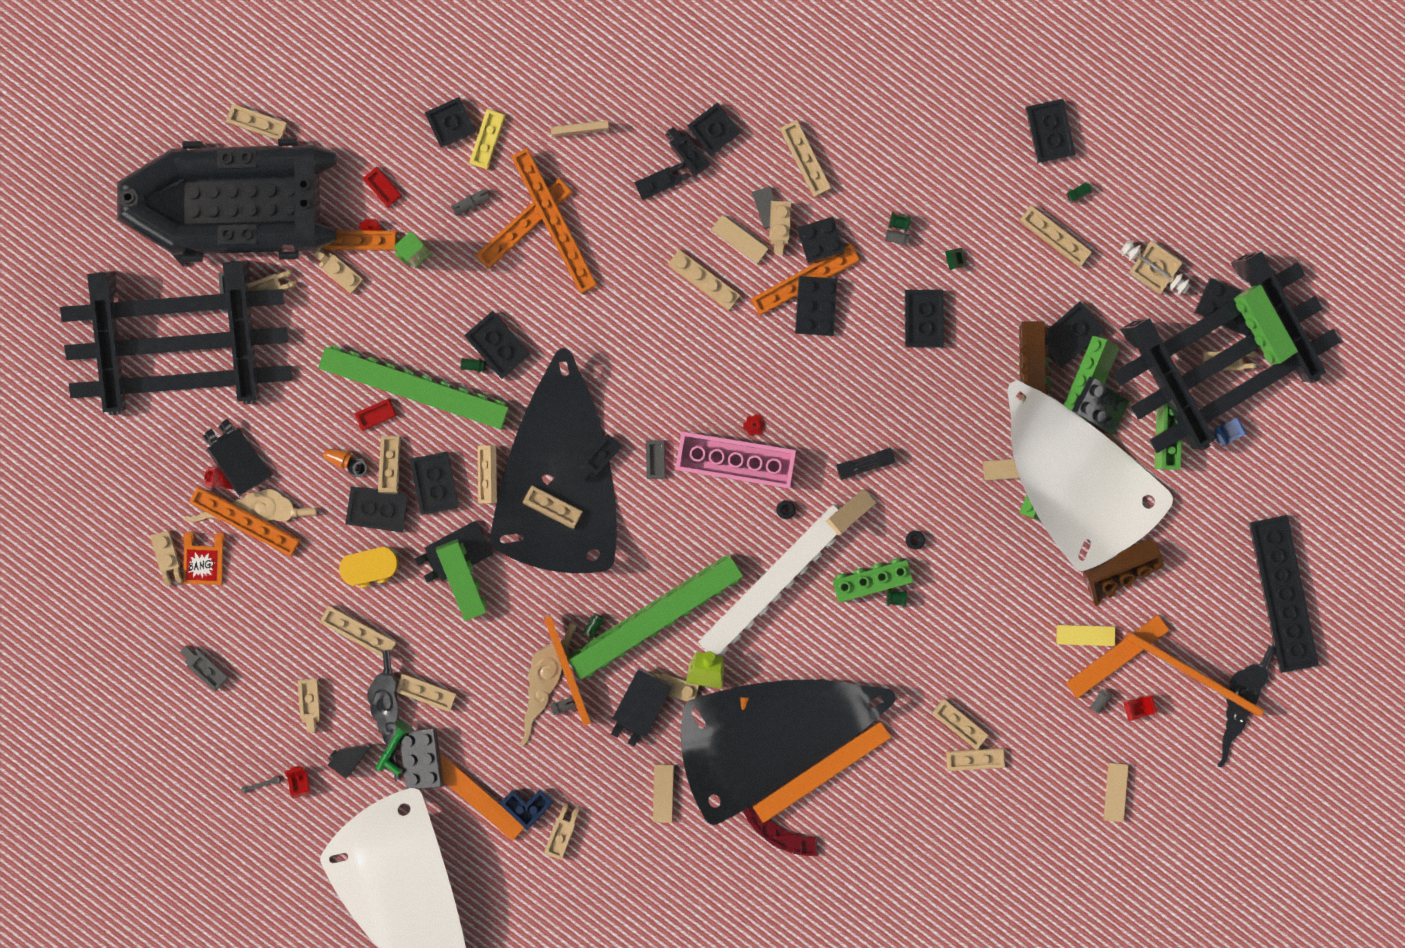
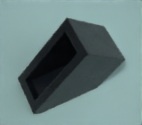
M368 743L342 747L338 751L334 750L328 758L330 760L328 766L347 779L371 745Z

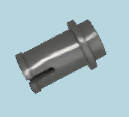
M887 229L885 241L898 243L903 247V245L908 244L910 234H906L905 231L901 233Z
M1104 689L1097 692L1099 693L1089 707L1098 714L1101 713L1108 700L1111 701L1110 697L1112 695Z
M572 697L558 702L553 701L550 707L553 715L557 714L559 716V713L573 709L575 705Z

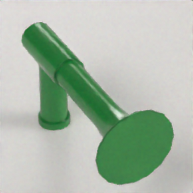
M402 721L394 722L397 727L396 733L375 766L378 771H383L386 767L396 774L397 777L400 776L403 770L390 762L389 759L402 736L413 731L408 724Z

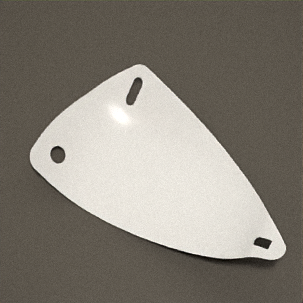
M1014 381L1009 385L1011 443L1020 480L1042 524L1062 553L1077 570L1085 571L1108 561L1139 541L1160 522L1172 506L1173 498L1171 493L1158 480L1099 430L1058 401L1020 381ZM1019 391L1026 396L1024 403H1021L1015 397ZM1145 495H1151L1155 499V505L1150 509L1145 508L1142 504V498ZM1085 539H1088L1091 542V546L1085 560L1081 561L1078 555Z
M408 788L389 795L364 809L342 827L323 851L321 864L349 913L378 948H466L444 861L422 793L418 789ZM403 803L408 804L411 808L409 814L405 816L398 813V807ZM348 854L346 861L331 863L329 861L332 855Z

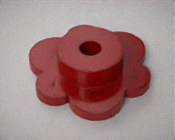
M364 219L359 224V228L364 231H379L382 229V226L376 219Z
M755 414L753 417L748 416L746 418L747 422L743 424V429L748 431V434L751 436L754 434L761 435L765 422L761 421L762 418L758 414Z

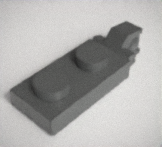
M185 646L180 651L187 658L185 661L187 667L213 691L216 692L229 678L226 673L198 649L193 651L190 647Z

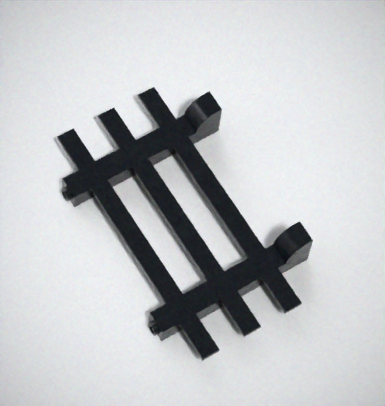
M1262 251L1247 253L1231 262L1236 273L1244 281L1249 282L1251 287L1262 286L1298 352L1282 363L1273 364L1201 409L1198 408L1189 389L1259 348L1260 346L1256 343L1254 334L1251 333L1182 376L1171 356L1242 314L1237 309L1235 300L1164 342L1150 318L1136 319L1120 329L1126 340L1133 347L1138 348L1141 356L1112 372L1119 386L1150 370L1159 387L1157 391L1131 406L1137 419L1140 420L1167 403L1177 420L1176 424L1149 439L1156 453L1186 437L1192 449L1205 450L1215 440L1207 425L1208 422L1294 370L1297 371L1302 382L1310 383L1317 382L1321 379V375L1326 373L1318 356L1340 343L1334 329H1331L1310 342L1300 322L1323 309L1316 296H1313L1292 309L1282 290L1305 276L1298 262L1274 275Z
M249 260L223 263L226 291L224 294L114 302L116 272L105 271L87 274L90 304L60 307L61 322L92 320L95 343L64 345L66 360L97 358L99 381L69 383L70 399L101 396L103 413L109 412V415H120L121 411L126 409L125 394L236 385L237 402L243 401V405L254 404V400L260 398L258 383L292 381L291 365L256 367L254 345L288 343L287 327L253 330L250 307L285 304L283 289L248 291L250 278ZM219 309L228 310L230 332L120 341L118 339L116 318ZM232 348L234 370L123 379L120 356Z

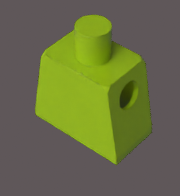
M712 651L705 653L696 652L688 667L686 683L722 689L725 672L723 657L715 655Z

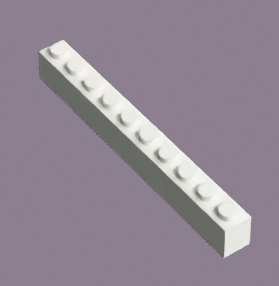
M831 505L706 632L698 643L707 651L723 656L728 650L726 646L730 642L734 644L741 637L739 633L744 628L748 630L755 623L753 619L757 615L761 617L768 610L766 606L771 601L775 603L781 597L780 591L784 587L788 589L795 582L793 578L798 573L802 575L809 568L807 564L811 560L815 562L822 555L820 551L825 546L829 548L835 542L834 537L837 534L826 520L837 512L838 509Z

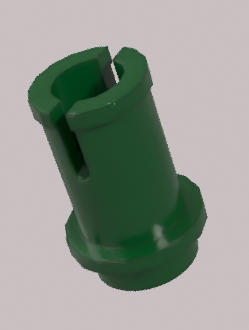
M1085 182L1073 190L1069 189L1066 195L1071 203H1077L1078 199L1092 193V188L1088 182Z
M462 358L460 368L461 370L481 373L485 371L486 362L482 358H479V360Z
M596 613L590 616L591 620L582 632L586 636L590 632L589 638L591 639L594 638L599 627L604 624V618Z

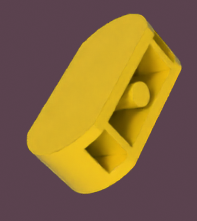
M385 546L345 556L340 563L339 571L342 579L347 584L352 586L358 585L359 588L370 586L369 582L377 580V584L389 581L388 577L393 576L398 570L399 559L394 550Z

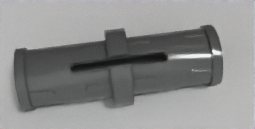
M484 188L471 196L467 195L465 199L452 204L451 207L455 215L458 216L471 208L472 210L475 209V206L490 200V197Z

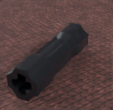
M890 447L871 455L837 464L836 468L840 480L878 467L896 463Z

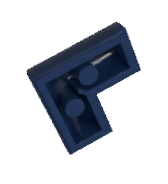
M539 789L528 802L514 790H511L499 804L528 830L554 801L542 789Z

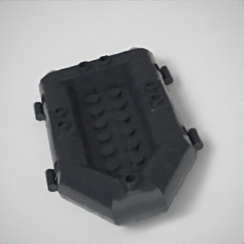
M298 138L278 139V145L206 148H203L202 141H183L182 148L168 150L117 181V220L171 254H183V262H203V254L279 252V260L299 259V251H319L337 241V230L320 222L319 180L320 173L337 164L336 153L316 144L298 145ZM294 249L295 252H283V250ZM188 252H198V253H199V254L187 255Z

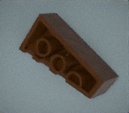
M1021 321L1019 323V381L1048 395L1049 386L1045 384V376H1048V364H1045V357H1048V345H1045V337H1048V326H1045V321ZM1020 391V400H1026V396Z
M1152 538L1129 547L1108 561L1082 571L1092 601L1097 606L1101 603V599L1106 596L1111 598L1116 595L1115 591L1123 586L1128 588L1133 585L1135 579L1139 577L1141 579L1162 568L1164 563L1162 554Z

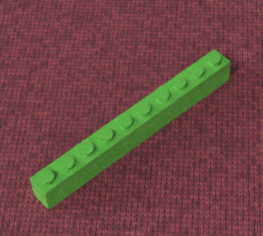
M1092 336L1065 401V407L1071 411L1073 410L1089 376L1105 385L1120 349L1119 346L1107 339ZM1026 495L1019 513L1041 522Z
M331 345V348L325 347L318 369L501 430L503 429L509 408L505 407V402L495 399L493 403L487 401V396L477 393L475 397L469 395V390L459 387L457 391L451 389V384L441 381L439 385L433 383V378L422 375V378L414 376L415 372L406 369L400 372L396 370L397 366L388 363L382 366L378 364L379 360L370 357L364 360L360 358L361 354L352 351L346 354L342 352L343 348Z
M728 553L567 656L568 662L580 680L583 678L587 679L598 668L608 666L614 658L624 656L631 647L636 648L647 637L657 635L664 626L669 627L676 622L675 619L690 614L692 612L691 609L697 605L702 606L707 603L708 598L713 595H720L724 588L729 585L737 584L743 575Z

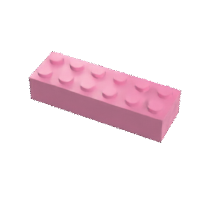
M681 432L675 470L789 489L796 450Z

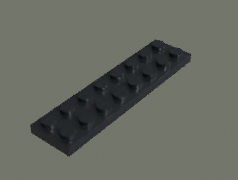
M1288 515L1248 522L1279 673L1318 666L1319 663Z

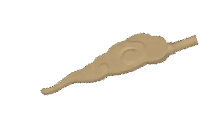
M273 489L247 494L244 499H238L233 502V504L265 521H287L292 517L317 515L316 508H294L290 499L283 497L281 493ZM203 512L195 517L185 516V520L191 522L216 518L207 512Z
M571 622L563 640H561L566 657L569 655L568 648L577 627L576 624ZM553 642L545 648L538 650L531 661V668L528 673L530 683L528 689V709L525 714V732L520 742L521 746L525 745L528 741L533 720L547 705L548 696L556 686L561 675L562 666Z

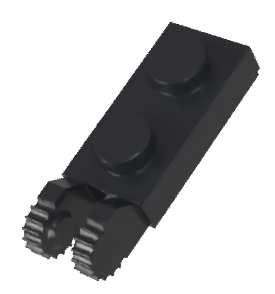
M679 163L671 168H665L634 182L642 201L677 186L678 183L690 178L689 173L682 174L676 179L672 174L677 170L683 169L685 167L684 163Z

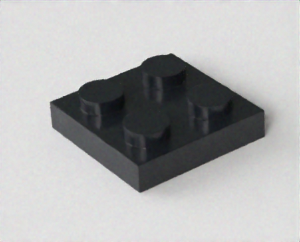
M460 97L425 112L440 148L476 133Z
M718 102L687 125L710 157L741 134Z
M834 217L797 228L808 265L845 254Z

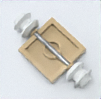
M1134 240L1131 242L1127 241L1121 249L1123 252L1122 256L1127 254L1129 261L1137 259L1128 273L1159 295L1169 282L1171 283L1170 290L1174 288L1178 290L1177 295L1180 293L1185 294L1189 289L1190 284L1188 282L1190 279L1183 280V274L1174 276L1183 262L1152 241L1148 243L1142 253L1140 252L1141 245L1137 247L1133 245Z

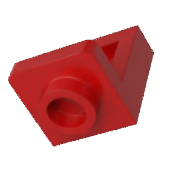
M208 466V470L204 474L205 485L233 490V487L219 468Z
M1152 695L1140 696L1123 702L1128 721L1157 714L1156 702Z
M294 766L290 770L285 771L292 799L311 794L308 772L304 767Z

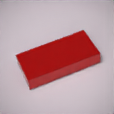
M377 166L362 178L387 208L402 197L400 192Z
M390 398L358 411L354 415L361 431H364L396 417L397 413Z

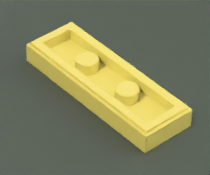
M489 109L486 110L469 164L488 170L505 119L504 114Z
M1057 625L1056 644L1115 646V627Z

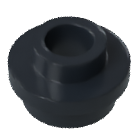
M360 458L351 460L348 465V472L353 477H361L367 471L365 461Z
M783 500L777 505L776 512L780 518L790 519L795 514V506L791 501ZM784 506L789 507V512L786 514L782 511Z
M914 530L907 534L905 541L909 548L917 550L924 545L925 538L920 531ZM914 536L918 537L916 544L911 541Z

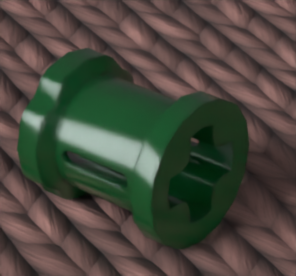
M892 211L889 228H900L907 232L911 215H898Z
M887 589L886 606L893 604L902 605V607L906 608L907 591L896 592Z

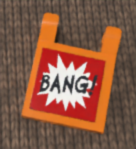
M185 532L183 535V584L222 585L224 533L214 535L215 546L193 545L194 533Z

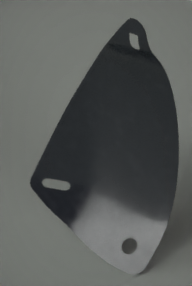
M561 348L555 353L529 402L519 426L498 494L490 535V545L500 553L516 561L544 570L562 573L603 572L613 566L616 552L617 519L613 481L609 462L593 478L589 475L583 482L577 478V475L583 470L580 467L583 460L599 444L604 436L588 387L577 367L573 354L566 348ZM567 361L569 374L563 376L559 362ZM545 475L555 477L548 485L542 479ZM534 486L583 511L575 528L572 529L523 504V500L530 487ZM520 533L524 536L521 541L502 543L500 541V538L504 535ZM590 550H598L600 552L598 559L594 561L587 559L586 555Z
M782 680L739 686L689 700L684 705L681 722L682 758L691 792L704 819L711 825H717L760 802L863 731L893 705L895 693L886 688L838 681ZM880 695L883 703L871 708L869 702ZM741 698H749L745 709L742 710ZM693 709H697L706 724L704 728L701 729L697 725L691 713ZM711 795H717L720 799V805L716 808L712 807L709 803Z

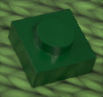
M962 248L945 251L949 270L967 266Z

